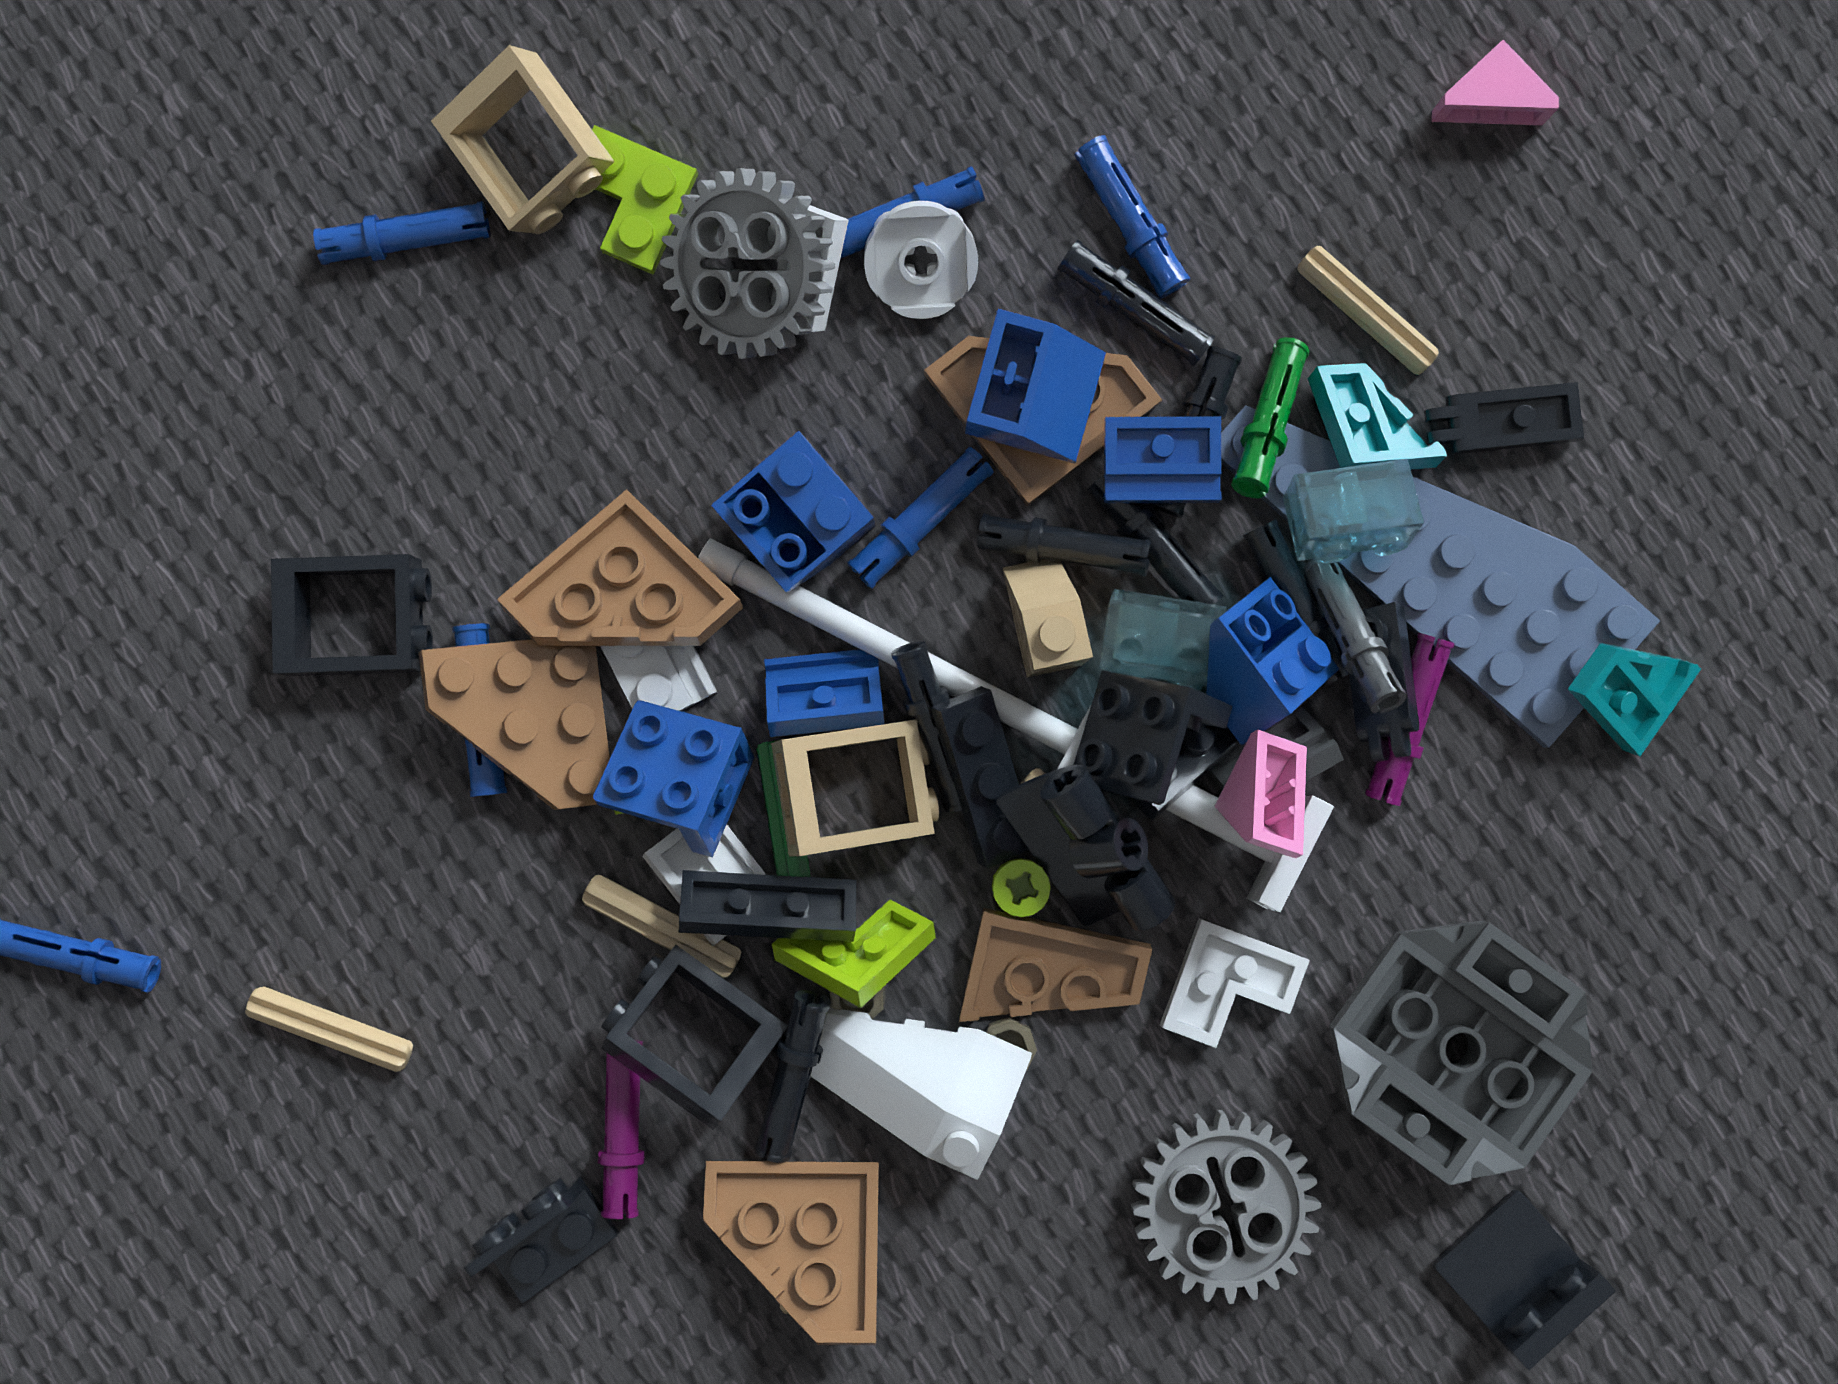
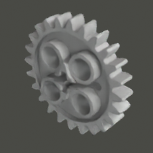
M737 168L735 174L733 171L716 172L715 181L699 180L697 182L699 195H682L681 197L688 213L670 214L669 216L671 222L679 229L677 235L662 237V241L674 249L673 257L660 260L661 266L674 269V277L667 280L663 284V288L667 290L678 289L680 295L672 304L671 309L672 311L687 310L690 314L683 328L686 331L702 328L699 343L701 345L718 343V354L720 355L735 354L737 352L739 359L756 357L757 353L760 357L777 354V347L784 349L796 346L794 334H810L813 331L806 316H819L825 313L821 304L815 300L816 295L832 293L833 291L829 284L820 280L821 272L835 269V263L821 259L820 251L833 244L832 239L817 238L815 233L825 219L823 216H806L805 213L810 206L812 198L810 196H795L792 198L795 183L782 180L776 182V174L774 172L758 171L756 174L754 169ZM771 223L776 233L773 247L769 244L767 237L768 228ZM720 224H722L725 232L723 245H721L718 239ZM706 258L785 259L789 262L790 267L787 271L708 269L705 266ZM721 282L726 292L724 303H722L719 297V285ZM770 283L773 284L776 290L774 305L771 304L768 298Z
M1222 1110L1216 1111L1213 1126H1207L1201 1116L1196 1113L1193 1114L1194 1131L1187 1134L1181 1126L1174 1123L1172 1124V1129L1176 1141L1172 1145L1159 1138L1154 1140L1157 1149L1162 1155L1158 1161L1151 1158H1141V1164L1151 1176L1150 1179L1133 1180L1132 1185L1135 1190L1145 1195L1146 1199L1132 1203L1131 1210L1134 1215L1148 1218V1220L1140 1223L1134 1230L1138 1239L1155 1238L1144 1250L1146 1257L1149 1261L1165 1256L1160 1265L1159 1272L1166 1280L1180 1271L1178 1286L1183 1293L1189 1292L1196 1282H1199L1200 1293L1204 1301L1209 1302L1216 1288L1219 1287L1222 1289L1228 1303L1234 1304L1237 1287L1244 1286L1249 1296L1256 1300L1258 1299L1257 1282L1264 1279L1270 1287L1278 1290L1280 1287L1275 1272L1280 1267L1293 1275L1298 1273L1294 1263L1289 1258L1292 1253L1311 1254L1312 1251L1300 1238L1302 1233L1319 1232V1227L1311 1219L1305 1217V1213L1321 1208V1203L1316 1197L1304 1194L1305 1191L1317 1184V1180L1311 1173L1297 1174L1308 1160L1301 1152L1285 1156L1292 1143V1140L1283 1133L1270 1142L1273 1126L1268 1121L1263 1120L1254 1131H1251L1250 1117L1245 1112H1240L1234 1126L1229 1125L1228 1118ZM1248 1156L1256 1158L1257 1170L1250 1180L1246 1182L1231 1180L1230 1172L1236 1160ZM1209 1157L1216 1158L1223 1188L1234 1201V1204L1231 1205V1213L1244 1247L1241 1255L1234 1254L1228 1225L1217 1211L1220 1207V1199L1207 1167L1206 1161ZM1186 1174H1197L1203 1178L1201 1191L1192 1199H1182L1175 1195L1177 1182ZM1260 1213L1274 1215L1273 1229L1269 1234L1257 1238L1248 1235V1226L1254 1216ZM1205 1230H1213L1220 1233L1219 1245L1214 1251L1209 1254H1198L1193 1251V1241L1199 1233Z

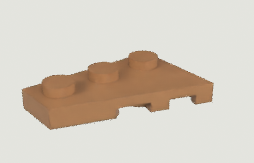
M983 908L959 1022L979 1020V1017L1010 1014V1017L1032 1015V1012L1055 1009L1068 1008L1070 1011L1138 1005L1140 1004L1152 953L1151 944L1034 918L1013 916L1006 912Z

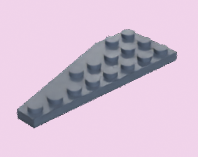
M1247 405L1221 432V463L1234 475H1236L1244 449L1240 442L1244 427L1252 423L1256 410ZM1287 423L1285 434L1287 435L1288 442L1284 454L1277 457L1269 482V491L1261 499L1322 553L1327 555L1328 558L1330 555H1333L1337 559L1340 568L1381 605L1397 602L1404 606L1407 628L1417 636L1420 632L1435 637L1432 650H1435L1438 638L1455 643L1447 663L1543 748H1549L1583 710L1584 707L1568 691V688L1598 645L1603 643L1635 650L1660 622L1656 616L1576 546L1401 471L1343 475L1329 440Z

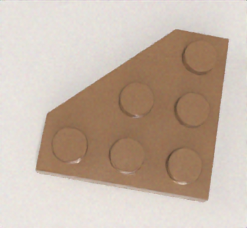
M968 336L924 370L925 377L965 428L990 338ZM1106 353L1075 464L976 436L972 437L1026 506H1029L1104 448L1105 417H1144L1162 402V399L1127 355Z
M627 489L497 599L502 609L538 646H701L743 609L740 599Z
M531 639L427 649L419 652L425 710L444 725L447 724L472 743L476 750L507 774H512L535 792L537 797L552 809L560 810L597 805L593 795L610 756L596 646H538Z
M706 1161L703 1221L817 1345H876L879 1162L776 1163L766 1161Z

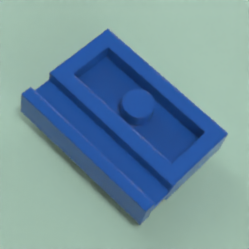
M1221 416L1105 417L1104 503H1219L1221 501Z
M859 649L764 659L767 724L770 737L884 724L879 661L875 656Z

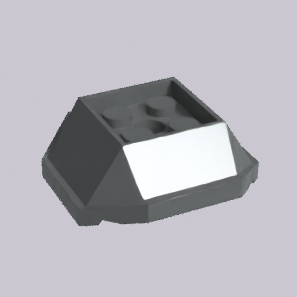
M1476 921L1395 932L1329 1025L1347 1111L1448 1185L1471 1181V1178L1496 1175L1525 1168L1592 1073L1591 1047L1586 1016L1588 1015L1586 992L1490 922ZM1464 1033L1468 1042L1467 1051L1461 1059L1450 1062L1446 1056V1044L1453 1035Z

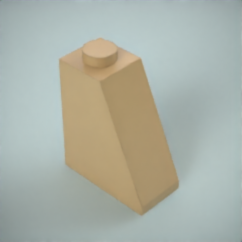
M1041 559L1039 563L1026 562L1002 568L1027 678L1082 666L1093 658L1080 598L1060 561Z

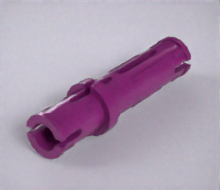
M1420 632L1418 633V640L1411 658L1419 717V730L1409 733L1411 755L1396 758L1392 751L1390 737H1388L1389 759L1377 762L1368 789L1365 791V795L1381 801L1387 780L1391 779L1384 800H1386V803L1396 806L1401 805V798L1414 758L1421 759L1424 747L1419 746L1451 649L1455 645V643L1438 638L1432 658L1429 660L1435 637Z
M635 1040L643 1046V1041ZM606 1053L604 1150L598 1151V1164L604 1166L601 1217L623 1219V1214H626V1218L629 1219L639 1216V1210L637 1209L638 1165L644 1164V1151L639 1149L640 1077L608 1053Z

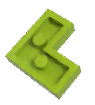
M594 125L592 131L615 161L601 174L603 180L595 190L621 201L600 249L606 255L654 275L667 246L662 241V237L671 235L675 228L669 216L670 214H681L684 208L681 197L682 195L690 194L698 176L697 169Z
M889 900L856 929L854 942L778 938L772 943V948L777 962L861 1008L924 950L936 936L933 921Z

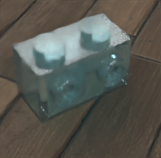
M1408 459L1294 474L1283 497L1297 561L1316 558L1318 563L1329 564L1342 561L1352 553L1373 550L1374 554L1379 556L1398 553L1410 545L1424 524Z
M1114 589L1108 606L1099 669L1140 678L1165 679L1171 684L1201 690L1202 686H1207L1210 624L1226 612L1227 606Z

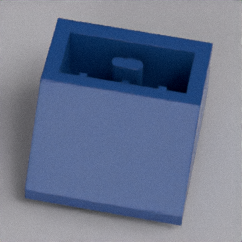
M998 309L968 414L965 434L1075 464L1106 352L1056 324Z
M800 431L796 432L711 505L786 593H789L829 566L875 527L874 517Z
M1271 577L1210 624L1207 695L1233 706L1227 727L1241 745L1247 742L1250 734L1254 731H1265L1290 715L1339 670V667L1331 658L1326 644L1314 636L1296 612L1292 599L1278 588Z

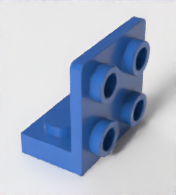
M639 700L633 706L593 798L599 806L677 828L692 852L713 858L755 757L740 727Z

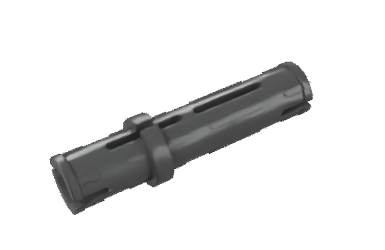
M1321 555L1312 559L1304 566L1302 575L1310 589H1312L1318 601L1317 603L1343 653L1341 662L1345 670L1350 674H1354L1373 713L1392 711L1405 701L1407 694L1390 667L1387 659L1389 650L1382 638L1376 637L1374 632H1372L1354 593L1343 576L1337 559L1333 555H1330L1329 558L1327 555Z

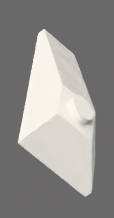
M830 1008L827 1012L819 1043L823 1048L821 1062L813 1067L811 1077L922 1155L978 1180L1001 1135L1032 1053L979 1029L959 1027L958 1032L925 1028V1021L906 1019L903 1025L872 1020L869 1014L863 1012Z

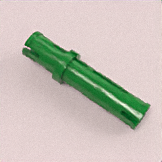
M1284 337L1276 340V344L1274 343L1273 354L1260 391L1252 423L1244 427L1240 442L1244 449L1231 485L1237 493L1245 497L1262 498L1266 496V493L1269 491V482L1276 459L1284 454L1288 442L1285 428L1296 397L1303 367L1310 352L1304 342L1295 338Z

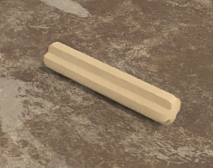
M1322 246L1312 248L1299 263L1298 271L1411 372L1419 375L1435 361L1439 354L1438 349Z
M595 875L585 889L582 902L591 909L670 951L676 944L722 978H728L734 971L741 956V950L735 945L721 939L712 946L704 934L678 933V915L603 875Z
M267 987L256 988L252 992L246 1006L245 1013L252 1019L394 1072L403 1070L412 1054L413 1044L409 1040Z

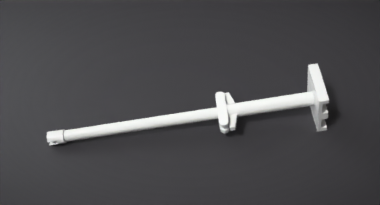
M711 538L707 541L698 557L721 581L731 586L735 584L897 668L895 661L892 659L891 652L909 643L904 639L800 586L786 593L765 568L748 560L746 555ZM928 652L939 686L946 687L950 696L957 697L980 686L990 689L1001 722L1065 754L1058 769L1074 764L1091 705L1077 729ZM1193 785L1166 810L1264 860L1265 863L1246 899L1266 909L1281 912L1334 806L1313 795L1305 797L1303 855L1298 858H1292L1245 842L1215 808L1218 797Z

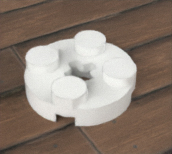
M930 201L903 203L891 211L883 213L876 220L865 245V274L869 286L876 296H879L884 303L890 305L891 309L898 314L916 319L937 317L955 307V302L960 300L975 282L978 270V253L975 240L971 231L963 222L962 217L953 209ZM917 246H926L928 253L937 255V262L929 263L927 265V273L917 274L913 264H905L904 262L906 255L913 254Z

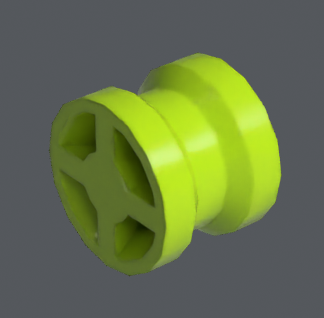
M1022 858L1008 860L998 868L993 876V896L1001 909L1010 915L1018 917L1034 915L1044 907L1049 899L1051 889L1049 878L1042 867L1031 860Z

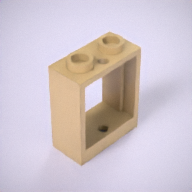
M511 45L500 53L431 120L509 231L541 234L550 230L562 219L563 213L561 210L573 199L583 197L595 190L603 180L601 174L615 162L539 55ZM529 90L534 93L578 155L530 200L526 198L482 136Z
M917 720L783 739L771 743L789 856H803L935 834L933 822L938 821L939 806L934 789L932 787L927 788L924 765H928L929 761L927 751L918 732ZM897 738L910 823L820 837L807 752Z

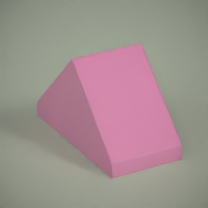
M1502 40L1444 94L1432 110V122L1543 125L1559 109V97Z
M1256 730L1250 734L1215 804V808L1245 842L1292 858H1298L1303 855L1306 746L1261 730Z

